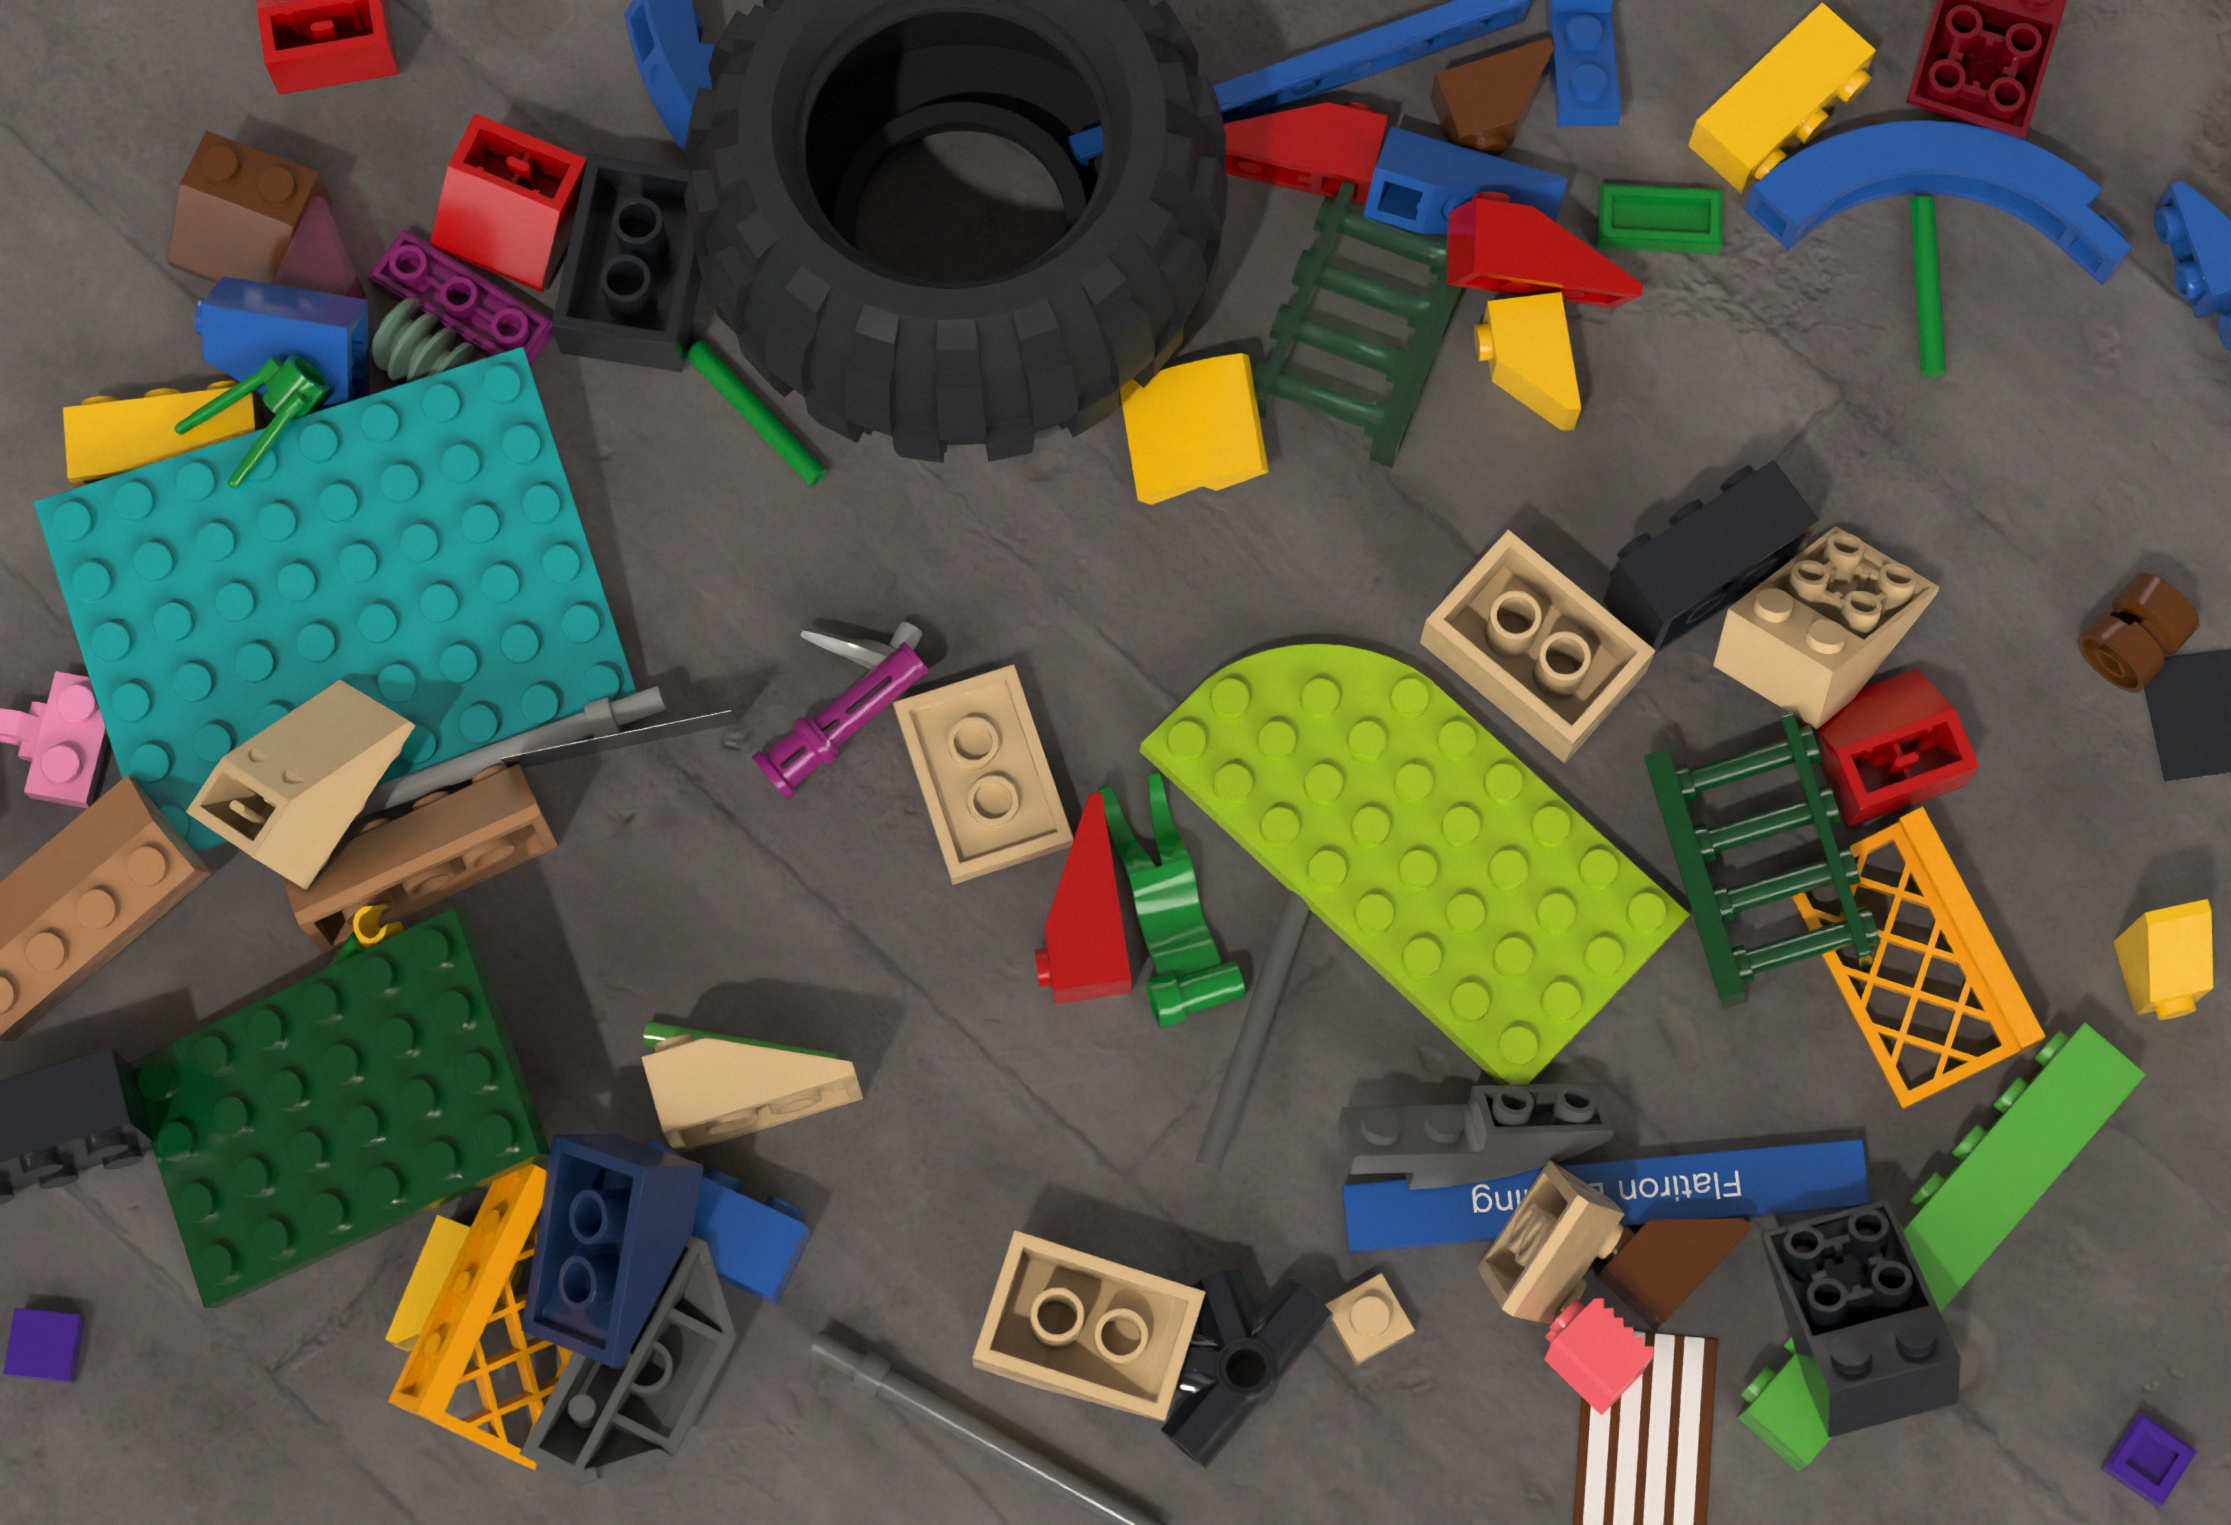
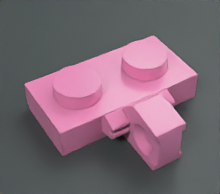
M55 671L47 704L32 702L29 714L22 711L0 708V742L20 746L18 757L31 761L24 789L29 798L88 809L93 804L109 737L90 678Z

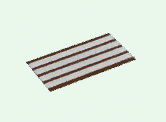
M1634 1331V1337H1643L1644 1346H1653L1654 1356L1642 1375L1602 1416L1581 1397L1573 1525H1707L1718 1339Z

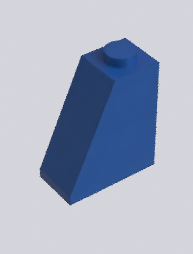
M226 276L220 279L206 297H202L199 300L195 310L194 328L198 335H202L203 360L240 382L257 372L271 356L276 357L283 364L293 354L311 363L329 383L330 389L325 393L327 398L313 413L369 395L368 300ZM263 384L255 390L264 395L267 388Z

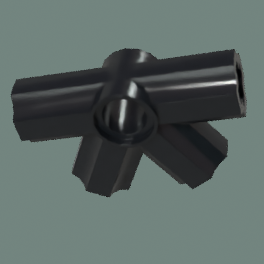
M1240 1269L1218 1272L1202 1278L1199 1282L1190 1286L1205 1292L1197 1318L1203 1335L1192 1333L1174 1390L1190 1393V1395L1161 1428V1432L1178 1449L1205 1470L1257 1407L1264 1405L1273 1397L1278 1388V1382L1334 1316L1319 1298L1290 1277L1258 1314H1256ZM1245 1358L1256 1359L1266 1367L1265 1375L1261 1382L1250 1388L1238 1387L1229 1380L1230 1371L1234 1364Z

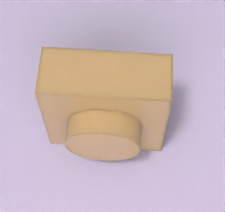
M1382 1273L1325 1304L1334 1316L1330 1321L1356 1366L1407 1338L1415 1331Z

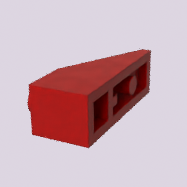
M1326 102L1224 124L1227 137L1225 152L1226 174L1366 206L1375 166L1384 144L1388 116L1378 114L1373 108L1362 103L1347 102L1339 105Z
M1498 192L1477 193L1472 196L1471 201L1449 212L1446 285L1519 296L1561 292L1563 302L1611 309L1642 296L1643 284L1535 207L1510 203V196Z
M1102 792L1088 795L1044 927L1046 948L1034 949L1039 988L1052 986L1055 1005L1131 993V974Z

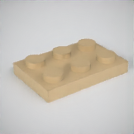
M1014 664L893 702L894 711L952 885L1072 846L1074 839Z

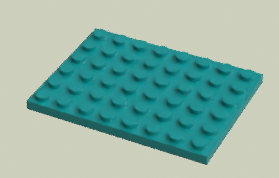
M523 347L293 419L287 424L242 484L235 489L229 487V478L266 428L33 502L122 779L127 775L133 777L196 853L229 843L228 840L186 813V810L220 759L338 680H342L416 725L404 742L401 752L390 763L377 785L584 712L583 706L596 700L609 697L613 702L637 693Z

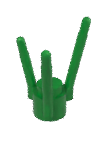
M292 354L282 364L276 357L271 356L257 372L200 407L175 425V432L183 435L263 384L266 385L267 391L262 396V399L276 416L229 478L228 485L230 488L235 489L242 484L291 420L312 414L327 398L325 393L330 389L328 381L318 369L304 358Z

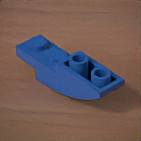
M633 0L624 12V17L639 73L652 103L668 132L684 153L691 110L698 88L712 89L708 65L716 44L700 43L702 38V19L700 14L694 11L693 0Z
M1545 0L1547 38L1550 37L1554 45L1549 68L1550 92H1554L1557 127L1619 125L1621 106L1611 14L1613 0Z
M2185 182L2173 183L2169 186L2156 207L2154 213L2156 233L2161 243L2164 245L2169 244L2176 263L2174 280L2180 297L2183 300H2189L2195 319L2219 313L2217 321L2219 336L2223 346L2227 350H2231V220L2208 199Z

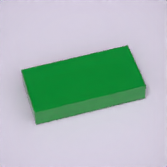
M1600 184L1597 193L1596 249L1719 255L1722 247L1723 189Z

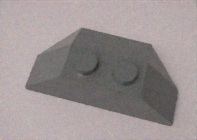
M690 1235L622 1366L610 1367L573 1352L520 1451V1455L579 1485L675 1458L737 1339L707 1242Z

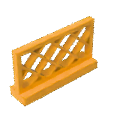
M1923 806L1900 817L1899 822L1851 845L1850 848L1854 860L1858 859L1856 866L1861 880L1860 883L1850 885L1853 897L1857 886L1893 897L1894 901L1884 931L1877 929L1881 943L1878 946L1870 974L1843 966L1836 950L1821 954L1901 1109L1904 1110L2015 1055L2019 1056L2041 1045L2046 1036ZM1893 842L1905 865L1898 888L1861 877L1868 854ZM1909 876L1914 881L1920 895L1905 891ZM1805 892L1791 896L1808 931L1822 927L1820 921L1833 924L1844 920L1842 912L1840 917L1813 909ZM1901 900L1928 908L1935 921L1928 945L1891 934ZM1940 932L1951 953L1935 948ZM1887 943L1924 954L1914 988L1877 977ZM1931 957L1959 966L1966 980L1958 1003L1921 991ZM1850 978L1866 983L1861 999ZM1873 985L1911 997L1900 1032L1872 1022L1866 1007ZM1970 989L1982 1010L1965 1005ZM1917 1000L1955 1012L1944 1046L1907 1034ZM1962 1014L1988 1022L2001 1046L1979 1057L1951 1049ZM1880 1035L1897 1040L1892 1056L1889 1055ZM1903 1043L1941 1055L1934 1079L1909 1091L1896 1068ZM1948 1057L1965 1063L1943 1074Z
M530 1164L492 1182L387 1401L532 1470L536 1469L538 1463L520 1455L522 1448L507 1442L501 1416L528 1404L533 1425L525 1439L526 1442L573 1354V1351L557 1345L561 1365L555 1378L539 1385L537 1384L529 1354L553 1345V1343L538 1337L529 1341L525 1340L524 1332L521 1331L522 1325L518 1310L525 1308L527 1293L514 1298L509 1280L516 1262L530 1256L534 1257L539 1226L538 1215L542 1208L547 1171L534 1164ZM527 1238H528L529 1243L526 1244V1245H524L525 1242H526V1240H527ZM498 1299H499V1300H500V1304L497 1305V1306H495L496 1303H497V1301H498ZM504 1317L512 1348L485 1359L480 1337L486 1324ZM469 1360H470L471 1366H468V1367H467V1364H468V1362H469ZM516 1361L524 1391L497 1403L489 1372ZM475 1378L483 1409L461 1419L446 1413L445 1411L457 1386ZM487 1422L490 1434L477 1428V1426Z

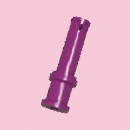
M903 642L896 651L861 679L857 680L848 690L814 718L811 719L808 715L804 718L800 716L793 722L794 730L766 753L757 751L751 758L788 801L795 795L794 787L822 764L831 766L837 761L835 757L840 754L836 749L871 719L880 714L921 677L928 675L929 670L915 652ZM886 679H891V682L850 715L847 714L852 707ZM834 722H840L839 725H837L828 734L825 735L823 733V731H825ZM802 749H806V751L795 761H793L789 766H787L784 769L781 768L799 751H801Z

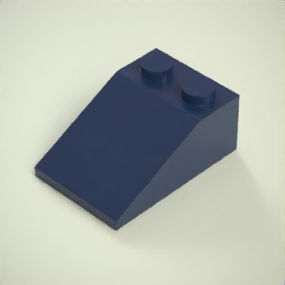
M613 1133L553 1135L552 1155H550L521 1331L610 1367H620L624 1364L693 1232L704 1165Z

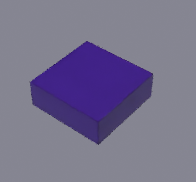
M14 1308L3 1374L9 1377L74 1383L85 1317L78 1314Z
M2140 1412L2133 1417L2100 1469L2158 1508L2163 1506L2197 1453V1450Z

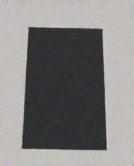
M2231 649L2165 658L2166 664L2144 687L2163 781L2168 782L2231 773Z
M730 710L499 759L508 767L520 764L521 768L729 726L737 724Z

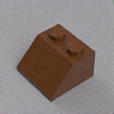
M206 130L180 183L167 260L168 264L171 267L216 284L223 276L292 287L332 204V199L320 173Z

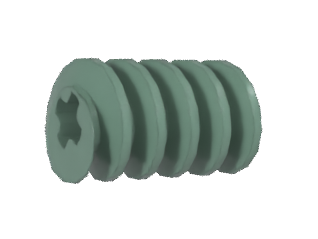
M408 297L401 301L379 322L369 340V359L378 370L388 371L389 378L396 385H403L469 364L475 352L474 346L470 343H463L453 351L450 350L457 337L456 331L451 327H446L433 336L432 334L438 324V317L433 312H427L415 321L414 319L420 308V303L415 297Z

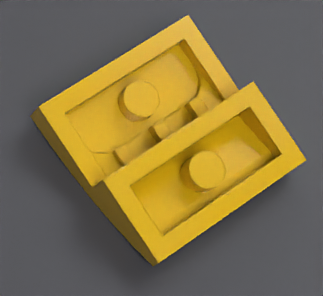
M1237 353L1159 370L1145 388L1134 379H1131L1120 388L1138 501L1153 505L1203 486L1218 491L1269 472L1249 355Z

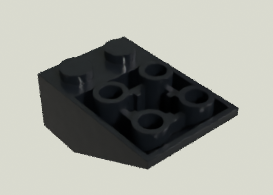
M1889 1199L1761 1232V1239L1805 1383L1829 1438L1958 1403L1961 1357Z

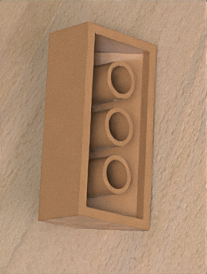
M520 764L507 768L506 765H496L487 768L472 778L471 782L473 785L451 795L446 791L430 794L413 805V812L391 822L387 818H381L362 825L353 833L354 839L340 844L333 849L327 864L318 872L307 890L282 876L295 918L301 929L320 952L325 954L345 943L354 931L353 920L355 914L364 906L379 903L387 904L386 909L380 913L378 919L379 926L382 928L386 924L393 923L557 848L556 840Z
M131 775L125 776L0 882V1041H16L213 874Z

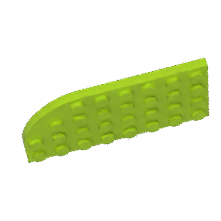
M1304 644L1270 649L1245 657L1222 668L1206 679L1140 746L1139 752L1288 890L1297 893L1316 916L1499 1085L1531 1084L1690 916L1684 908L1431 679L1413 667L1382 654L1344 645Z

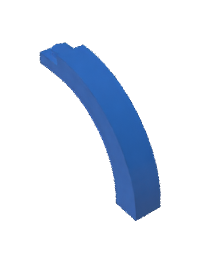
M1928 120L1890 122L1862 127L1832 136L1800 151L1776 166L1753 185L1744 208L1746 213L1789 251L1811 230L1831 217L1854 206L1876 199L1913 194L1947 195L1969 199L1995 207L2032 226L2056 244L2100 285H2103L2119 269L2133 247L2125 240L2123 231L2112 219L2103 215L2098 216L2092 210L2103 188L2079 169L2051 152L2020 138L1992 129L1957 122Z

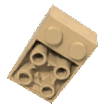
M1835 526L1728 608L1713 666L1788 712L1793 711L1797 718L1818 729L1856 697L1937 595L1939 586L1915 573L1910 567L1898 563L1867 545L1857 536Z
M338 680L223 756L186 810V813L251 857L307 890L318 872L327 864L331 852L355 816L364 808L367 798L390 763L401 752L404 742L416 725L342 680Z

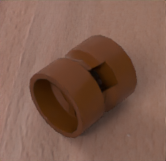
M2137 573L2112 601L2113 610H2103L2079 636L2077 642L2078 648L2085 660L2103 678L2122 690L2130 693H2140L2166 664L2165 655H2174L2200 627V621L2194 607L2171 584L2149 573Z

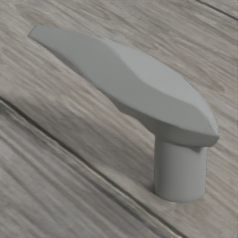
M901 622L888 646L873 640L850 639L838 634L803 629L800 637L862 666L873 669L896 651L903 642L914 651L923 633L916 626L907 622Z

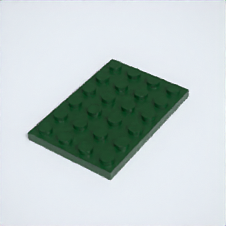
M453 907L130 1062L136 1070L138 1088L142 1094L154 1141L151 1143L204 1308H219L552 1155L467 910Z

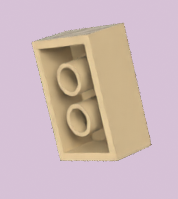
M1509 529L1426 619L1420 643L1564 764L1644 676L1655 654V650Z

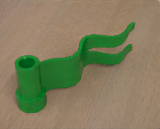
M1155 772L1147 775L1152 828L1162 865L1160 867L1155 866L1150 856L1138 844L1131 833L1111 785L1098 788V792H1102L1109 834L1127 872L1140 931L1157 976L1146 979L1145 985L1153 1017L1159 1029L1185 1022L1186 1014L1243 999L1246 995L1237 963L1231 961L1221 964L1215 943L1202 914L1189 854L1172 821L1160 773Z

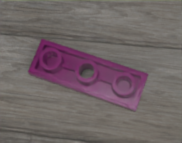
M404 228L367 276L371 285L398 302L408 297H415L420 303L419 315L422 316L427 312H433L438 317V327L441 329L451 327L456 331L457 339L464 343L472 344L476 351L486 357H492L523 347L531 367L554 336L550 319ZM460 296L470 297L465 304H453L454 300Z

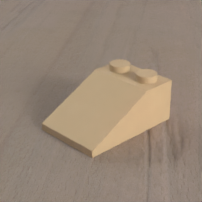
M679 1035L665 1039L654 1046L655 1053L641 1057L662 1132L672 1150L679 1154L863 1099L852 1061L710 1038L694 1041L692 1035Z
M1549 1159L1477 1266V1270L1502 1310L1513 1317L1551 1324L1559 1311L1563 1312L1574 1300L1581 1298L1587 1281L1582 1277L1595 1257L1598 1256L1604 1259L1616 1246L1624 1229L1623 1225L1619 1223L1624 1216V1212L1613 1200Z
M1014 1230L973 1355V1367L1036 1388L1165 1422L1205 1292Z

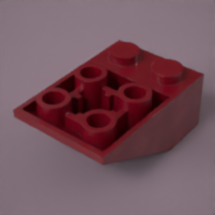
M1933 0L1905 103L2025 139L2067 0Z

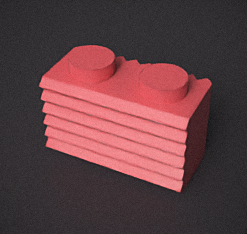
M1594 1298L1586 1307L1578 1299L1574 1300L1549 1327L1551 1330L1545 1336L1551 1343V1346L1544 1360L1601 1416L1642 1375L1654 1356L1653 1346H1644L1643 1337H1634L1633 1327H1624L1623 1318H1614V1308H1604V1298Z

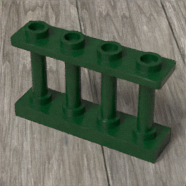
M1793 711L1780 715L1782 730L1785 736L1784 740L1689 769L1686 763L1674 766L1668 748L1644 756L1722 1009L1747 1002L1743 984L1755 981L1754 974L1851 945L1853 946L1859 967L1872 964L1870 946L1881 943L1870 907L1857 909L1850 885L1861 882L1849 845L1837 848L1830 825L1841 822L1830 785L1818 788L1811 768L1812 764L1821 762L1812 728L1810 725L1798 728ZM1794 764L1805 799L1708 829L1705 823L1696 826L1692 825L1686 803L1697 800L1696 793ZM1813 824L1824 860L1726 889L1724 883L1712 887L1705 863L1716 860L1715 853ZM1833 884L1844 918L1843 921L1745 950L1744 944L1731 947L1724 923L1736 920L1735 913Z

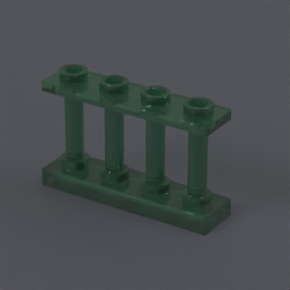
M1343 181L1336 199L1325 196L1321 204L1313 230L1322 234L1315 251L1312 252L1304 249L1298 260L1291 284L1299 286V290L1292 306L1282 303L1278 309L1269 338L1277 340L1270 360L1259 357L1252 373L1256 394L1255 399L1257 400L1259 417L1266 419L1274 397L1278 396L1364 428V435L1373 438L1369 460L1393 468L1464 288L1446 285L1447 239L1441 238L1440 242L1437 243L1352 212L1355 184ZM1343 234L1430 266L1429 273L1438 276L1431 295L1420 291L1418 297L1329 265L1340 235ZM1318 289L1328 290L1409 320L1407 327L1416 330L1410 348L1398 346L1396 351L1308 319L1307 316ZM1297 341L1387 374L1386 381L1395 384L1388 402L1384 403L1376 400L1375 404L1371 405L1285 373Z

